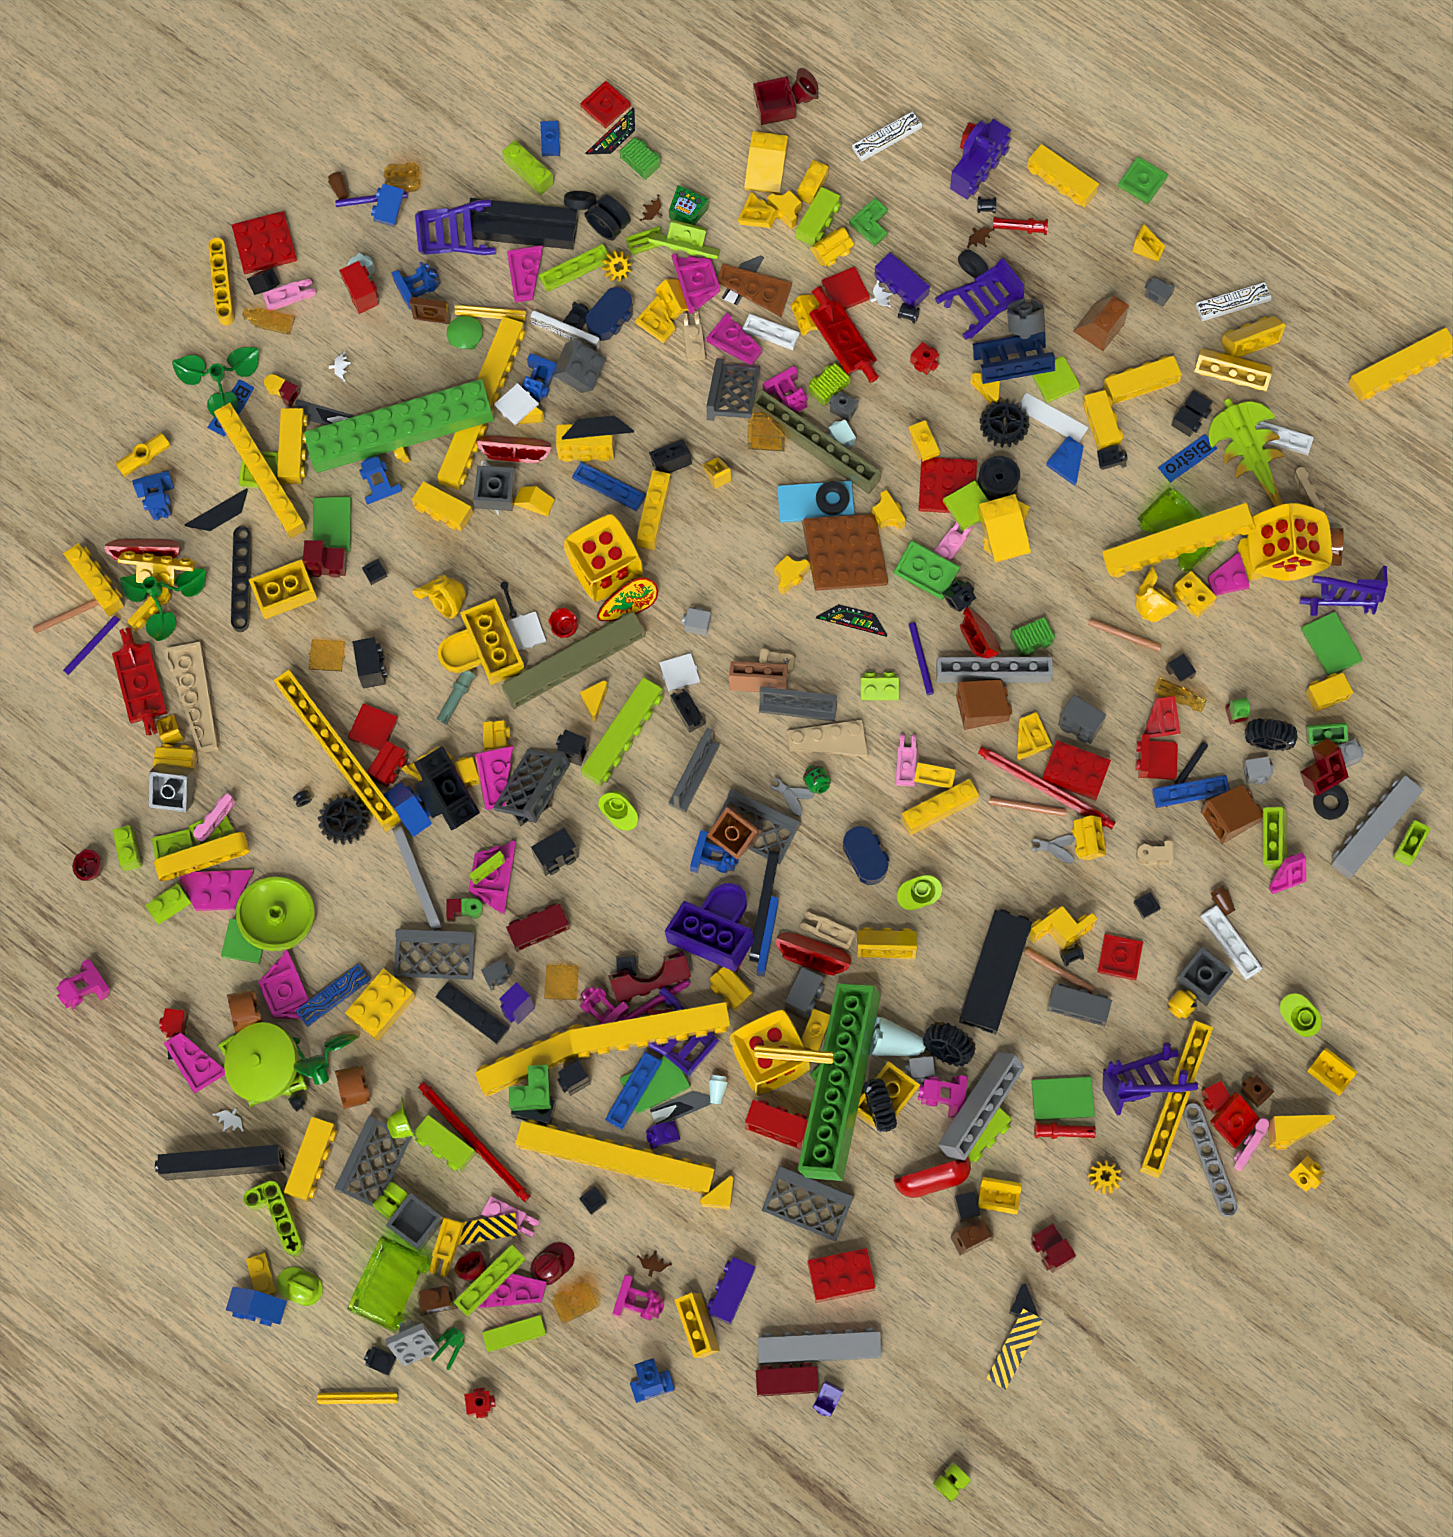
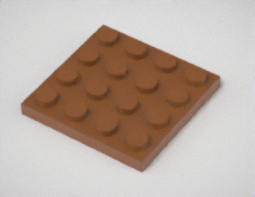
M875 514L804 518L802 520L815 591L886 586L888 584Z

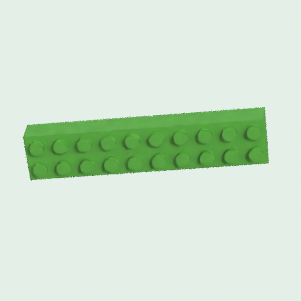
M480 379L304 432L312 466L317 473L391 452L401 447L404 448L492 422L495 419L483 380Z
M837 984L823 1047V1051L834 1053V1061L832 1064L820 1063L798 1166V1170L805 1178L844 1180L881 998L880 993L874 986Z

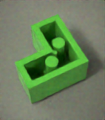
M548 1065L528 1066L529 1086L509 1087V1107L511 1111L551 1109L550 1069Z

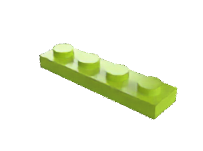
M602 244L539 274V279L546 292L552 291L606 265L602 260H608L606 257L608 252Z
M511 1245L454 1303L469 1317L526 1261V1258Z

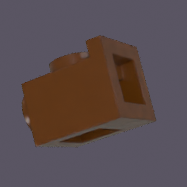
M1250 1075L1242 1083L1244 1087L1241 1092L1256 1108L1275 1092L1258 1075L1254 1078ZM1255 1085L1260 1088L1259 1092L1254 1090Z

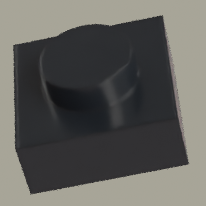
M379 559L362 567L371 585L388 577Z
M1151 892L1133 902L1143 919L1161 909Z
M616 956V973L627 969L630 974L636 976V956Z
M593 1187L579 1198L591 1215L607 1204L596 1187Z

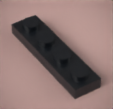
M449 982L435 996L437 1000L496 1045L509 1031L507 1026Z

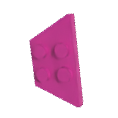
M672 254L671 257L689 314H691L720 292V286L711 259L693 256L680 258L677 257V254Z
M511 841L509 844L500 847H493L488 851L483 850L475 853L472 872L499 851L503 854L505 863L477 884H474L470 879L469 893L504 915L516 841Z
M253 870L192 872L180 876L179 879L196 911L235 910L241 894L246 889L250 877L252 878Z
M286 950L279 961L273 964L269 972L258 983L274 1019H301L297 1015L296 1010L307 1003L309 998L288 950Z

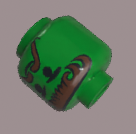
M811 765L805 770L803 781L810 792L822 794L830 788L831 777L823 766Z

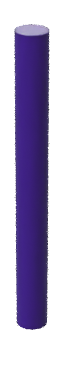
M404 191L402 199L408 198L407 191ZM376 195L335 200L336 207L378 202Z
M114 615L63 671L69 675L120 620Z
M913 622L909 624L912 641L926 694L932 695L934 691L917 626Z

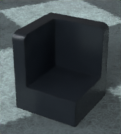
M273 267L257 272L247 278L254 295L270 291L280 284Z
M1184 653L1168 662L1166 666V671L1169 675L1174 673L1180 682L1187 678H1194L1197 672Z
M975 1191L954 1197L960 1222L964 1221V1219L980 1215Z

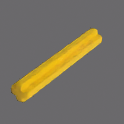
M460 304L455 305L454 309L455 315L494 319H502L504 316L518 321H525L527 316L525 310Z
M758 1045L754 1049V1056L759 1058L832 1064L834 1061V1053L828 1051Z
M326 1392L317 1394L318 1404H383L398 1402L397 1392Z

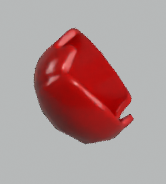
M566 608L554 610L548 619L551 631L560 638H569L576 633L578 628L576 615Z

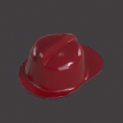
M804 68L798 69L796 80L791 89L795 95L796 103H809L813 99H818L819 87L815 77Z
M557 1242L545 1248L531 1263L530 1271L532 1278L547 1282V1285L557 1282L574 1264L575 1257L571 1247L565 1243Z

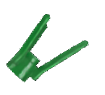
M454 1326L450 1331L447 1329L436 1340L438 1344L443 1340L445 1343L431 1358V1361L434 1362L448 1345L452 1348L456 1345L446 1367L447 1370H450L460 1348L465 1344L462 1341L465 1336Z

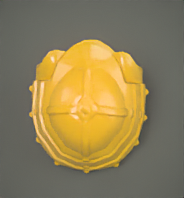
M1152 566L1143 584L1139 587L1138 594L1135 593L1136 610L1142 619L1153 623L1177 611L1179 606L1171 601L1172 597L1163 590L1153 587L1158 577Z
M439 575L437 579H432L429 583L415 588L412 592L418 599L428 596L433 606L448 619L456 618L462 608V604L466 600L464 585L446 575Z

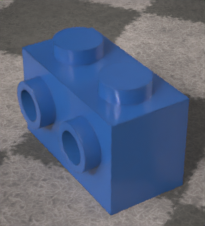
M382 184V188L378 187L376 193L378 203L377 206L373 205L371 216H374V222L395 227L404 189L387 184Z

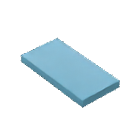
M852 481L839 482L849 492V504L842 513L837 515L823 513L816 504V493L824 483L777 486L780 523L799 522L804 518L854 515ZM830 492L826 495L825 500L829 504H836L839 502L840 496L835 492Z

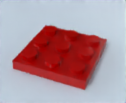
M284 211L231 224L244 275L297 261Z
M930 458L922 461L921 459L918 511L950 513L943 503V499L973 481L976 482L977 460Z

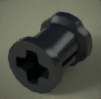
M978 197L977 213L992 212L996 214V197H993V199H981V197Z
M902 303L898 318L910 320L915 324L921 309H915L906 306V303Z
M1078 943L1065 951H1059L1065 966H1069V963L1078 959H1084L1082 949Z

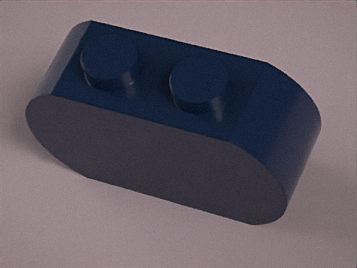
M613 287L607 290L586 315V325L589 334L599 337L600 341H606L620 332L624 322H628L633 315L632 297L629 292L620 287Z
M858 826L850 829L845 834L843 850L859 881L866 885H875L886 877L890 860L886 851H882L879 847L881 842L876 834L873 835L870 829Z

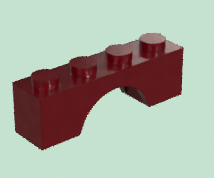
M682 950L663 956L660 970L651 977L638 978L630 974L627 969L608 975L617 1002H628L634 996H645L654 989L658 988L661 990L663 987H669V984L675 982L683 983L689 977H692Z

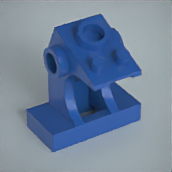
M419 262L420 267L416 269L417 273L410 277H402L398 270L391 273L393 281L409 310L411 309L409 304L411 297H418L427 292H433L440 284L437 278L439 276L438 272L434 267L431 268L428 263ZM422 280L424 284L414 289L413 284Z
M530 353L527 358L528 367L534 370L530 378L525 376L522 388L526 392H530V396L537 402H541L543 397L546 398L548 396L549 385L553 377H555L553 373L557 363ZM536 379H542L544 380V383L541 381H536Z
M378 456L369 457L360 463L362 469L359 471L362 479H367L373 494L364 498L367 505L402 491L400 484L390 487L385 475V471H387L386 465L383 460H379ZM380 472L384 482L374 486L370 475Z
M169 471L132 480L138 498L145 496L142 503L145 511H149L153 520L158 521L160 518H168L171 515L168 507L171 501L168 493L165 494L164 492L174 489Z
M700 830L690 864V871L698 873L700 864L716 868L717 871L722 873L734 871L739 859L737 860L722 847L708 843V832ZM712 852L723 854L721 861L710 860Z
M654 1358L634 1364L639 1380L631 1382L630 1386L636 1403L675 1391L669 1370L658 1373Z

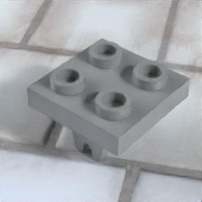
M410 1319L407 1320L406 1326L403 1322L399 1324L398 1334L386 1338L387 1346L403 1366L431 1356L440 1349L438 1342L423 1323L414 1326Z

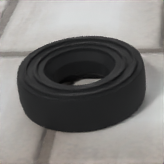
M571 191L564 195V205L568 208L587 210L592 205L595 206L596 195L591 192Z
M964 250L958 256L960 267L973 278L988 271L986 262L975 252Z
M826 482L819 487L816 493V504L825 514H840L849 504V492L839 482ZM830 492H835L840 496V500L836 504H829L825 500L826 495Z
M1335 785L1319 796L1314 795V809L1324 819L1334 820L1340 818L1348 809V796L1339 786ZM1332 795L1337 798L1338 806L1335 809H1329L1324 805L1323 801L1326 796Z

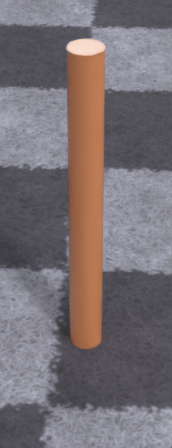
M93 599L33 626V630L35 633H39L94 608L99 603L96 599Z
M1090 618L1088 623L1089 626L1159 652L1161 649V644Z
M990 797L989 805L1062 817L1066 816L1067 809Z
M1027 948L1024 952V955L1081 989L1089 991L1090 994L1095 990V987L1031 949Z

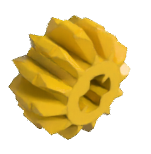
M615 250L612 251V256L607 253L606 257L608 260H602L606 266L601 267L602 270L606 271L604 276H610L611 281L617 279L618 282H621L622 277L627 279L626 271L632 272L628 268V266L632 265V262H627L630 258L629 255L624 256L623 251L617 253ZM615 263L620 265L619 269L614 267Z
M1108 1160L1104 1161V1166L1100 1161H1097V1167L1091 1166L1090 1170L1093 1173H1088L1087 1176L1093 1179L1089 1182L1090 1186L1097 1185L1094 1188L1095 1192L1102 1188V1195L1106 1193V1189L1112 1194L1114 1192L1113 1187L1118 1189L1120 1185L1117 1182L1122 1181V1177L1116 1176L1121 1170L1117 1169L1114 1171L1116 1164L1112 1163L1111 1166H1108ZM1102 1173H1105V1176L1108 1174L1107 1182H1105V1179L1101 1180Z

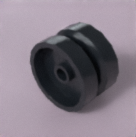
M602 194L595 201V206L592 205L584 213L589 225L602 237L611 241L621 233L620 229H624L631 222V217L627 210L616 199L607 194Z
M993 456L982 464L979 471L978 486L988 501L1016 495L1020 481V470L1012 459L1005 456Z

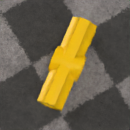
M159 433L146 443L137 444L131 453L117 461L115 465L121 474L126 477L139 467L149 465L154 457L171 446L165 436ZM141 453H146L145 456L139 457Z

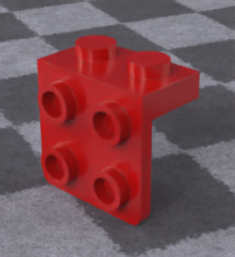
M1142 734L1140 740L1136 742V752H1139V759H1136L1135 770H1138V778L1175 780L1177 778L1178 744L1175 742L1149 741L1150 735Z

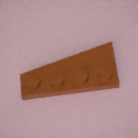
M722 264L717 278L720 285L782 318L792 282Z

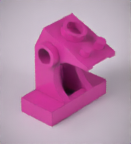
M795 366L763 383L764 392L769 395L775 393L780 402L793 412L798 413L807 408L806 401L808 398L802 388L797 390L793 384V381L798 379V371ZM791 391L792 394H791V395H787L786 398H785L784 395H785L786 393H788V392Z
M90 959L82 962L80 968L82 973L70 979L67 977L61 980L59 986L56 987L59 991L57 997L66 1008L71 1007L75 1009V1006L83 1002V997L90 993H96L100 1001L108 997L110 988ZM85 981L88 986L78 990L75 984Z
M587 987L580 994L582 996L579 999L581 1002L580 1008L586 1014L590 1012L600 1022L599 1025L617 1022L630 1011L629 1006L624 1001L619 1006L614 1007L605 998L607 994L600 987ZM600 1001L608 1008L601 1016L593 1009Z
M959 1075L953 1077L951 1083L940 1081L938 1077H928V1080L925 1079L923 1085L919 1087L918 1100H921V1104L936 1107L938 1103L949 1106L948 1117L955 1118L965 1103L968 1076ZM941 1088L950 1090L949 1099L940 1097Z
M625 1275L612 1312L613 1316L621 1318L623 1310L627 1309L640 1313V1317L651 1321L652 1317L658 1319L664 1309L665 1299L659 1296L660 1293L648 1289V1292L645 1293L631 1288L634 1279L631 1276ZM636 1296L648 1299L645 1309L634 1306Z

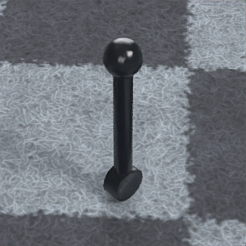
M502 582L501 589L504 590L509 605L510 617L515 618L517 613L513 609L507 590L508 584L507 582Z

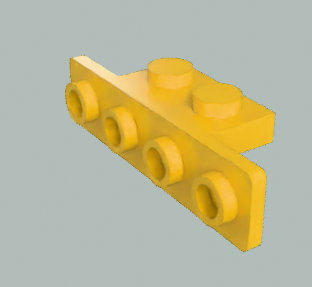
M131 551L121 553L118 558V563L137 565L136 582L143 583L145 578L152 576L158 582L163 581L165 584L173 587L175 585V570L193 571L196 566V561L189 558L158 557L149 553L140 555Z

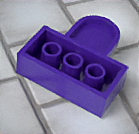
M992 119L990 123L981 120L974 127L965 142L962 159L952 170L950 183L952 191L967 200L971 195L974 196L977 193L980 183H984L988 179L991 169H995L1000 162L1001 156H1005L1008 153L1011 129L995 119Z
M733 883L721 884L710 892L701 908L683 901L665 929L667 942L736 972L754 943L752 929L738 924L748 903L743 888Z

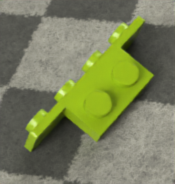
M671 220L668 236L654 232L649 233L648 242L655 246L663 245L671 250H682L690 255L698 254L711 260L718 259L720 249L703 245L707 228Z

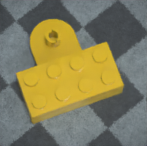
M496 599L460 612L466 630L445 638L438 647V659L445 670L452 673H461L482 665L490 686L518 675L525 669Z

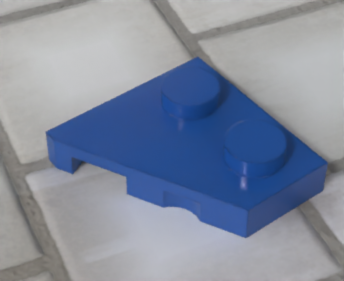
M1068 436L1048 460L1046 466L1075 486L1084 446Z

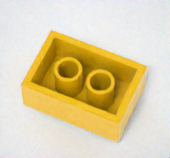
M573 424L556 425V448L559 460L564 462H571L573 460H581L583 462L599 460L607 462L614 460V435L562 440V436Z
M302 559L249 579L265 620L318 600Z
M383 968L345 1014L353 1023L378 1042L416 997L409 988Z

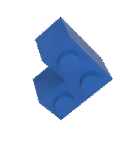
M401 782L383 794L413 837L432 824L429 819L431 816L425 806L421 807L419 803L422 800L410 786L406 787Z
M232 1287L226 1311L232 1312V1317L254 1322L256 1319H259V1324L271 1327L272 1323L280 1325L287 1301L256 1290Z

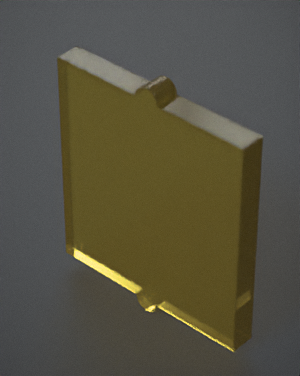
M312 639L311 651L308 653L310 656L309 670L342 672L343 659H345V641Z
M563 963L561 965H546L544 999H556L560 1002L562 1000H577L579 966H565Z

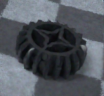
M999 399L998 404L992 401L991 407H985V411L981 413L982 418H980L979 423L982 424L980 425V431H983V437H988V443L993 440L994 446L1000 443L1001 448L1004 447V444H1007L1010 448L1012 443L1017 445L1018 440H1024V435L1028 434L1027 429L1030 424L1028 423L1029 416H1026L1027 411L1026 409L1021 410V404L1015 406V400L1011 404L1008 399L1005 400V403H1002L1001 399ZM998 413H1002V415L993 417ZM1004 418H1006V420H1005V422H1006L1005 429L1003 428V427H1004V424H1003ZM1015 429H1017L1013 433L1006 434L1008 431H1014Z
M1273 718L1253 719L1248 722L1245 728L1246 742L1257 748L1267 750H1290L1294 748L1298 737L1296 727L1288 724L1286 721L1274 720Z
M345 793L343 798H340L336 794V800L333 801L332 798H329V805L323 803L325 810H319L322 816L318 817V821L321 822L318 826L320 829H323L321 833L327 835L328 841L333 839L334 844H337L340 840L341 844L345 845L346 840H348L349 844L353 843V838L359 841V834L365 836V832L362 829L369 828L366 823L370 822V818L367 817L370 813L369 810H365L366 805L364 803L361 804L360 798L355 800V796L351 795L348 799ZM348 807L356 809L359 812V816L350 814ZM340 808L339 812L332 814L336 809ZM346 815L347 820L342 824L340 819H343L342 817ZM329 823L339 825L340 832L331 829ZM356 825L352 830L348 831L350 826Z
M941 1021L940 1023L935 1022L931 1024L923 1037V1045L926 1047V1050L930 1051L931 1055L937 1057L936 1059H940L943 1063L946 1062L949 1065L953 1064L956 1067L959 1065L964 1066L971 1061L975 1054L976 1044L973 1042V1039L968 1037V1033H964L962 1029L957 1028L956 1025L952 1026L950 1023L945 1024Z
M874 1078L865 1082L863 1087L876 1129L880 1133L891 1131V1129L896 1128L897 1119L884 1081L881 1078Z

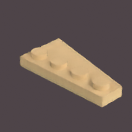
M862 720L786 731L789 751L820 752L829 755L842 754L844 756L853 755L868 758Z

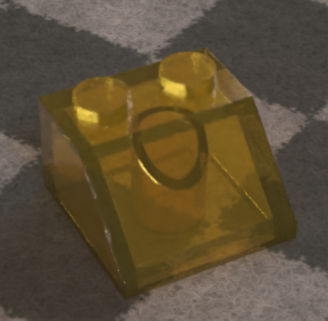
M763 413L752 414L748 421V449L785 452V433L768 415Z

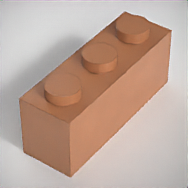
M731 661L729 690L760 692V687L787 690L788 665Z

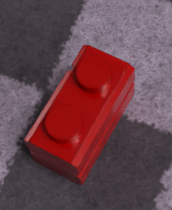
M385 741L366 773L372 780L385 787H389L390 783L394 784L397 780V772L400 767L403 768L408 761L406 751L389 741Z

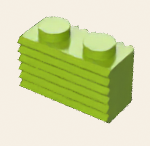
M835 362L833 365L826 366L819 377L815 376L811 379L808 392L824 407L830 401L833 394L837 395L839 391H842L850 384L851 377Z
M1417 820L1412 821L1393 858L1410 867L1431 828Z
M129 825L113 829L112 832L120 867L124 871L141 868L142 861L140 860L136 832Z
M175 884V886H172V889L169 888L165 893L162 892V895L152 899L145 906L159 925L192 903L179 884Z

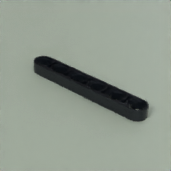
M238 526L233 532L231 625L235 631L240 633L248 629L250 613L249 579L251 575L252 537L249 529L245 526ZM245 531L247 532V537L239 539L237 538L238 533ZM239 549H246L247 554L245 556H237ZM245 566L246 572L238 574L236 572L237 568ZM238 584H245L246 589L244 591H236ZM243 601L245 602V607L240 610L236 609V603ZM244 619L245 624L242 627H236V620Z
M769 850L753 935L754 943L751 946L749 961L759 962L779 851Z

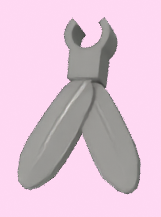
M775 778L774 781L778 782L779 786L774 787L770 784V788L782 795L784 794V798L791 811L795 815L801 816L802 808L797 799H811L814 797V793L803 788H787L786 785L781 783L780 779Z
M1065 835L1049 843L1040 839H1033L1032 843H1038L1039 848L1032 847L1031 850L1034 852L1048 850L1059 860L1065 863H1073L1072 855L1062 848L1072 844L1075 837L1073 835Z

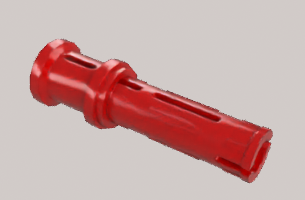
M994 217L993 228L1047 235L1048 219L1044 221L1034 220L1033 218L1020 220Z
M1035 1121L1034 1138L1081 1137L1095 1139L1096 1132L1094 1130H1096V1127L1058 1125L1056 1122L1039 1123V1121Z

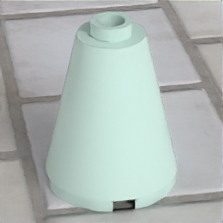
M877 1017L869 1054L873 1056H919L925 1049L923 1037L884 1017Z

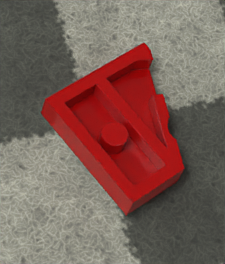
M1175 695L1155 698L1144 735H1150L1149 738L1181 734Z

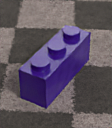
M889 253L875 266L874 275L880 283H885L893 294L899 295L907 306L910 305L916 308L929 295L930 286L893 254Z
M517 982L499 998L504 1017L510 1023L514 1021L518 1025L535 1009L530 995Z
M733 1257L732 1261H727L723 1272H726L723 1280L719 1279L715 1288L718 1291L715 1299L711 1297L707 1306L710 1316L727 1324H732L756 1270L755 1266Z

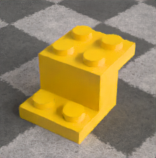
M1063 906L1059 909L1055 907L1047 913L1048 916L1044 920L1040 918L1031 925L1032 928L1028 938L1034 944L1049 933L1059 947L1065 950L1094 928L1097 917L1093 913L1089 916L1085 914L1076 923Z

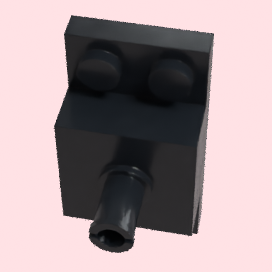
M443 746L414 762L422 778L414 786L422 800L420 803L426 806L432 818L442 814L452 831L480 813Z

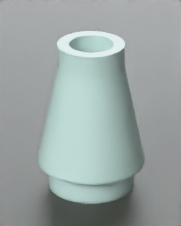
M711 1075V1080H709L710 1103L722 1104L728 1084L726 1082L727 1077Z

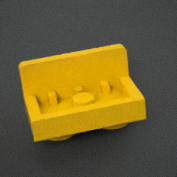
M799 295L792 302L791 308L801 335L804 336L810 330H818L809 313L819 308V303L814 295Z
M1328 1048L1321 1052L1307 1071L1338 1096L1342 1094L1358 1073Z
M982 1177L978 1207L1017 1215L1022 1184L1014 1181L999 1180L993 1177Z

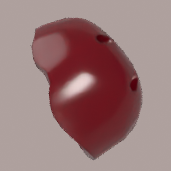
M85 849L75 856L72 869L78 879L91 881L100 876L104 863L101 856L95 851Z
M469 1251L457 1261L454 1271L459 1278L465 1281H474L486 1270V1260L481 1251Z

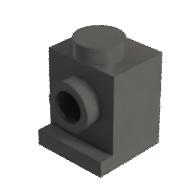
M1154 277L1152 280L1150 278L1144 287L1146 288L1145 296L1164 307L1173 294L1175 285L1171 284L1169 286L1162 279Z
M839 391L837 395L833 394L830 398V412L849 422L858 409L859 400L853 399Z
M503 960L481 969L491 991L494 990V985L500 986L506 983L510 975L513 974L509 964H504Z

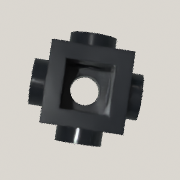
M959 579L942 593L950 608L958 612L970 606L971 602L976 599L972 585Z

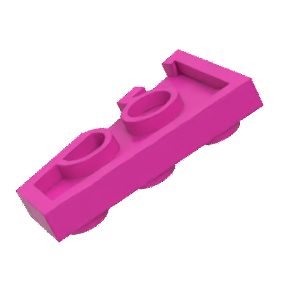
M181 1032L164 1042L165 1047L194 1094L225 1075L223 1067Z
M512 1274L478 1308L542 1303L547 1282Z

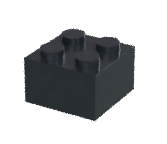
M375 637L352 641L358 678L363 689L386 685L385 678H388L383 661L385 657L381 643H377Z
M565 827L531 846L533 856L545 876L548 874L554 875L560 870V867L573 864L577 860L576 858L579 857L576 845Z

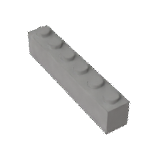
M937 657L936 683L1002 680V683H1051L1053 676L1052 657H993L989 659L981 657Z
M1404 776L1402 780L1397 779L1391 786L1392 792L1390 794L1386 792L1379 800L1382 804L1378 809L1375 806L1367 815L1370 817L1366 823L1362 821L1355 829L1358 833L1354 837L1350 835L1344 842L1346 847L1343 851L1339 849L1332 857L1334 862L1331 866L1350 880L1422 793L1423 789L1407 776Z
M1002 1052L996 1054L938 1143L947 1157L961 1160L967 1158L1025 1068L1016 1055Z
M875 1328L863 1329L862 1333H855L854 1329L843 1330L842 1334H835L834 1330L823 1331L822 1335H815L813 1331L802 1332V1336H794L793 1332L782 1333V1337H774L772 1333L762 1334V1338H758L759 1365L880 1359V1332H875Z

